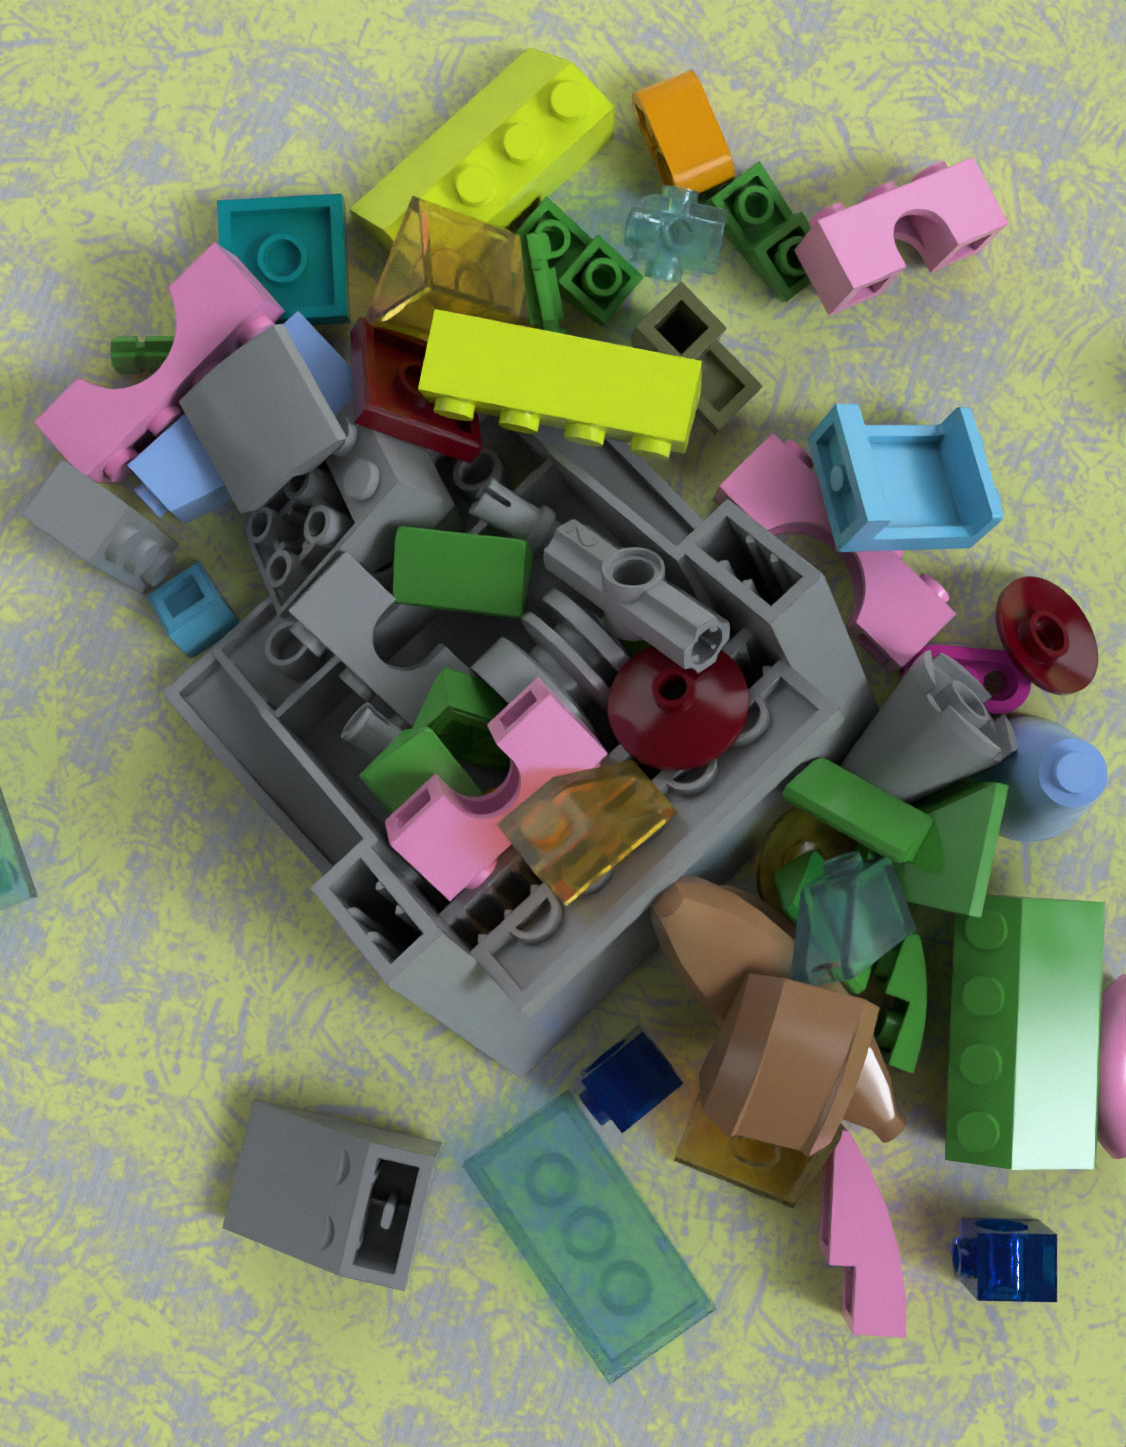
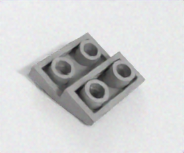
M284 324L271 326L241 346L206 374L179 401L240 514L260 509L292 477L313 472L347 439Z

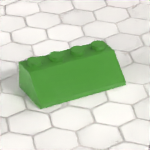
M986 894L981 918L955 913L945 1160L1010 1170L1096 1168L1105 902Z

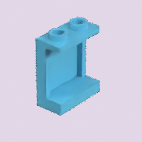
M835 404L807 438L837 552L971 548L1003 519L1001 498L998 490L995 488L984 452L983 439L978 432L970 407H957L938 425H865L859 404Z

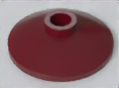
M1026 576L1008 584L998 597L995 617L1001 643L1015 667L1035 686L1052 694L1071 695L1087 687L1092 682L1097 671L1098 648L1091 625L1078 604L1059 586L1043 578Z
M649 646L633 656L622 667L614 679L608 698L609 722L622 748L633 758L647 766L672 771L693 769L705 765L725 753L740 736L749 712V693L745 678L735 661L722 650H720L715 663L700 673H696L691 668H682L655 647ZM671 688H687L685 694L679 699L668 700L662 697L663 693Z

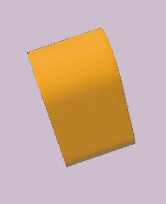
M690 69L632 93V105L639 129L665 190L674 204L734 180V165L729 147L703 86L693 70Z

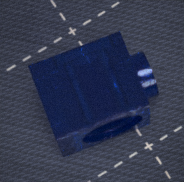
M639 1024L580 1072L581 1082L586 1089L579 1094V1097L600 1125L603 1126L612 1120L620 1132L624 1133L684 1083L677 1070Z
M961 1217V1238L955 1237L952 1242V1267L955 1277L961 1279V1283L977 1301L1057 1302V1234L1039 1219Z

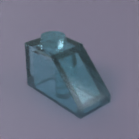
M860 852L843 854L824 862L821 865L824 874L801 888L791 967L792 980L815 986L853 979L916 930L890 859L880 856L862 860Z

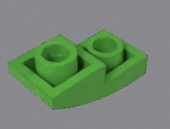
M760 161L750 165L737 175L734 180L725 184L704 201L741 255L782 302L789 301L811 284L794 251L811 229L809 222L803 212L792 213Z
M547 196L503 247L515 258L512 245L514 239L530 233H546L550 240L553 259L547 260L548 267H555L560 296L601 326L608 321L644 278L599 234L592 239Z
M893 927L889 939L886 937L881 938L871 974L876 975L872 987L895 996L892 1009L884 1007L881 1011L873 1035L886 1064L913 1074L925 1028L927 1008L925 959L920 936Z

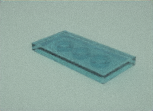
M569 1089L463 1162L462 1167L609 1385L716 1310L715 1303Z

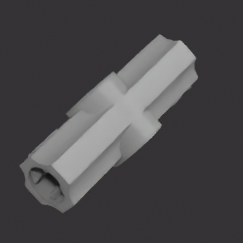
M575 519L556 528L553 539L544 549L545 569L604 610L605 627L612 635L629 641L645 640L682 668H691L696 673H700L716 662L720 650L729 641V621L665 578L664 561L656 552L639 547L621 548L589 525H582Z

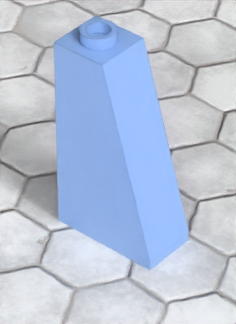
M297 311L284 323V326L333 414L336 416L353 396L352 368ZM185 413L127 465L142 481L134 491L160 518L170 511L184 524H187L233 501Z

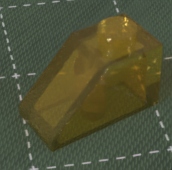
M633 760L554 776L497 823V826L533 872L568 906L678 812Z

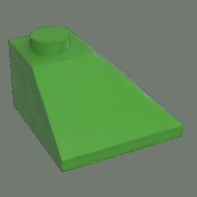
M960 781L911 804V806L926 813L933 819L932 826L913 860L907 861V863H895L857 842L851 857V872L854 876L851 889L920 906L981 918L1009 785L997 782Z

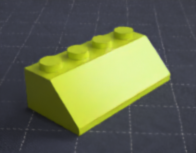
M529 47L349 209L350 213L434 301L531 214L546 196L552 195L613 139L615 106L572 61Z
M435 309L418 390L429 403L435 404L433 412L444 417L472 421L474 412L500 417L498 425L509 430L537 434L539 425L565 430L564 439L574 443L602 447L604 438L631 443L629 451L633 454L652 459L668 460L670 451L683 454L686 452L701 393L702 361Z

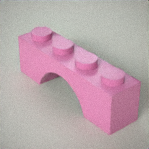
M213 242L168 287L175 308L176 331L173 345L166 360L154 374L143 382L121 389H108L77 378L34 421L64 458L93 481L111 485L113 482L123 481L134 472L127 465L185 413L179 401L219 363L248 341L275 325L274 323L286 313L238 257L217 243Z
M772 433L718 486L713 500L720 506L729 499L774 536L782 534L805 535L815 538L832 548L845 563L854 588L853 609L846 626L848 634L888 674L903 668L957 614L946 604L949 600V595L931 576L925 573L918 576L901 559L904 556L903 550L837 552L817 475L811 470L814 467L813 461L798 444L791 440L783 443Z

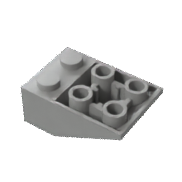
M353 396L335 416L347 439L313 472L292 477L270 500L252 513L250 519L242 528L277 614L285 619L293 616L288 611L291 605L343 551L349 553L370 574L394 561L395 537L398 526L434 529L455 506L424 447L355 424Z
M254 1099L222 1228L335 1275L405 1291L415 1260L442 1142Z

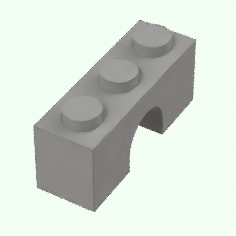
M63 459L60 460L21 514V516L82 559L141 594H144L149 585L155 587L160 584L169 574L175 563L176 557L173 555V552L179 543L128 504Z
M343 551L288 609L298 619L289 630L318 657L327 648L330 649L347 665L339 677L368 703L378 694L396 711L389 721L401 730L410 729L417 719L434 680L443 668H450L476 678L478 677L446 646L440 643L422 661L415 665L395 667L383 662L374 649L373 629L378 618L396 598L349 553Z

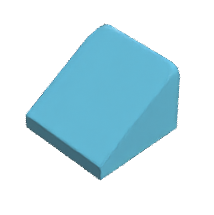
M199 561L147 595L168 636L188 657L197 656L218 642L240 622Z

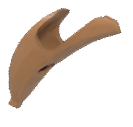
M684 875L665 889L656 898L654 903L648 907L651 923L662 951L681 981L720 1028L748 973L786 978L849 995L832 968L808 939L781 913L748 891L734 886H718L693 875ZM873 1035L856 1088L842 1120L872 1130L883 1143H887L902 1133L907 1122L895 1106L891 1077Z

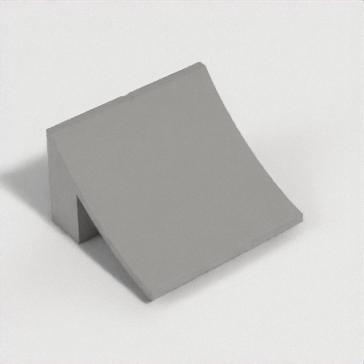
M478 413L482 450L471 464L430 449L427 450L455 504L433 530L510 538L477 516L473 517L469 514L472 503L474 501L479 502L475 497L486 481L493 477L498 480V483L538 509L546 505L556 512L555 520L561 524L575 519L582 525H589L621 548L639 547L656 552L664 561L665 578L729 621V641L721 650L735 661L745 678L749 693V712L740 736L725 753L715 760L693 769L672 771L647 766L633 758L622 748L612 731L608 714L592 703L584 712L594 725L599 736V742L608 753L599 762L600 769L597 775L582 790L572 794L568 792L548 811V818L544 825L532 837L523 842L516 841L497 859L493 872L482 884L472 890L464 888L449 901L389 844L385 820L391 814L359 777L373 759L341 738L342 731L347 722L366 703L339 677L347 665L328 648L319 657L314 654L289 630L298 619L294 616L287 619L279 617L270 595L162 694L265 812L324 875L311 887L312 891L386 985L521 1078L660 946L648 911V907L654 903L656 898L684 875H693L718 886L724 885L802 811L783 800L784 796L781 794L786 785L812 761L818 758H825L839 766L878 713L879 708L824 574L729 499L703 521L641 456L629 451L630 446L626 442L604 438L602 447L587 446L564 439L565 430L539 425L537 434L521 433L499 426L500 417ZM533 553L534 560L524 615L527 612H532L550 628H555L557 626L556 623L551 619L540 602V599L551 588L559 590L581 607L588 608L599 618L604 615V610L545 569L544 559ZM394 561L370 573L392 596ZM394 602L378 618L373 629V645L378 657L383 662L395 667H409L419 663L439 643L446 646L469 669L501 637L513 642L527 654L536 646L527 633L521 619L400 605ZM671 688L664 692L662 697L668 700L679 699L685 694L687 688ZM378 694L369 702L376 711L388 720L396 713ZM455 758L482 793L501 785L508 775Z

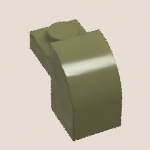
M681 281L635 326L630 338L633 348L702 361L701 393L695 415L715 435L763 386L719 342L727 327Z

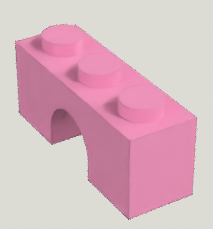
M973 157L950 167L947 166L945 161H941L918 173L911 183L897 188L895 182H888L869 192L859 204L845 208L844 204L840 202L823 209L809 221L811 229L794 251L828 316H831L880 295L907 267L895 245L894 239H899L912 245L922 257L929 272L932 273L979 253L1009 223Z
M539 677L487 724L495 743L510 758L508 775L496 790L478 797L465 796L450 788L435 773L385 820L389 844L449 901L464 888L472 890L482 884L493 872L497 864L496 858L515 840L523 842L532 837L547 820L549 814L547 810L567 792L571 794L576 793L586 787L597 775L600 769L599 762L608 754L589 728Z

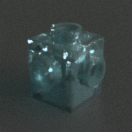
M662 185L660 195L654 193L641 198L639 207L632 206L629 211L624 231V245L631 246L628 262L646 265L644 277L679 284L683 274L697 277L715 275L728 210L697 203L699 193L694 190ZM669 229L673 232V242L669 237Z

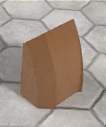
M746 974L699 1072L702 1112L729 1138L739 1135L799 1150L807 1157L813 1155L831 1143L844 1117L865 1063L880 1007L863 998L786 978Z

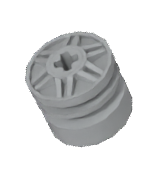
M551 588L540 599V602L557 626L552 629L535 614L527 612L520 619L536 646L527 654L513 642L501 637L470 669L479 679L485 680L508 704L539 677L599 739L594 725L584 711L593 703L608 714L609 686L614 682L622 667L632 658L631 653L620 638L612 635L606 629L605 623L588 608H583L574 603L559 590Z

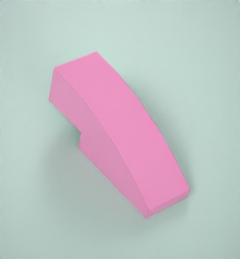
M840 1123L831 1143L825 1146L823 1151L819 1249L829 1265L844 1266L842 1316L852 1334L906 1338L904 1280L899 1248L887 1206L867 1161L850 1132Z

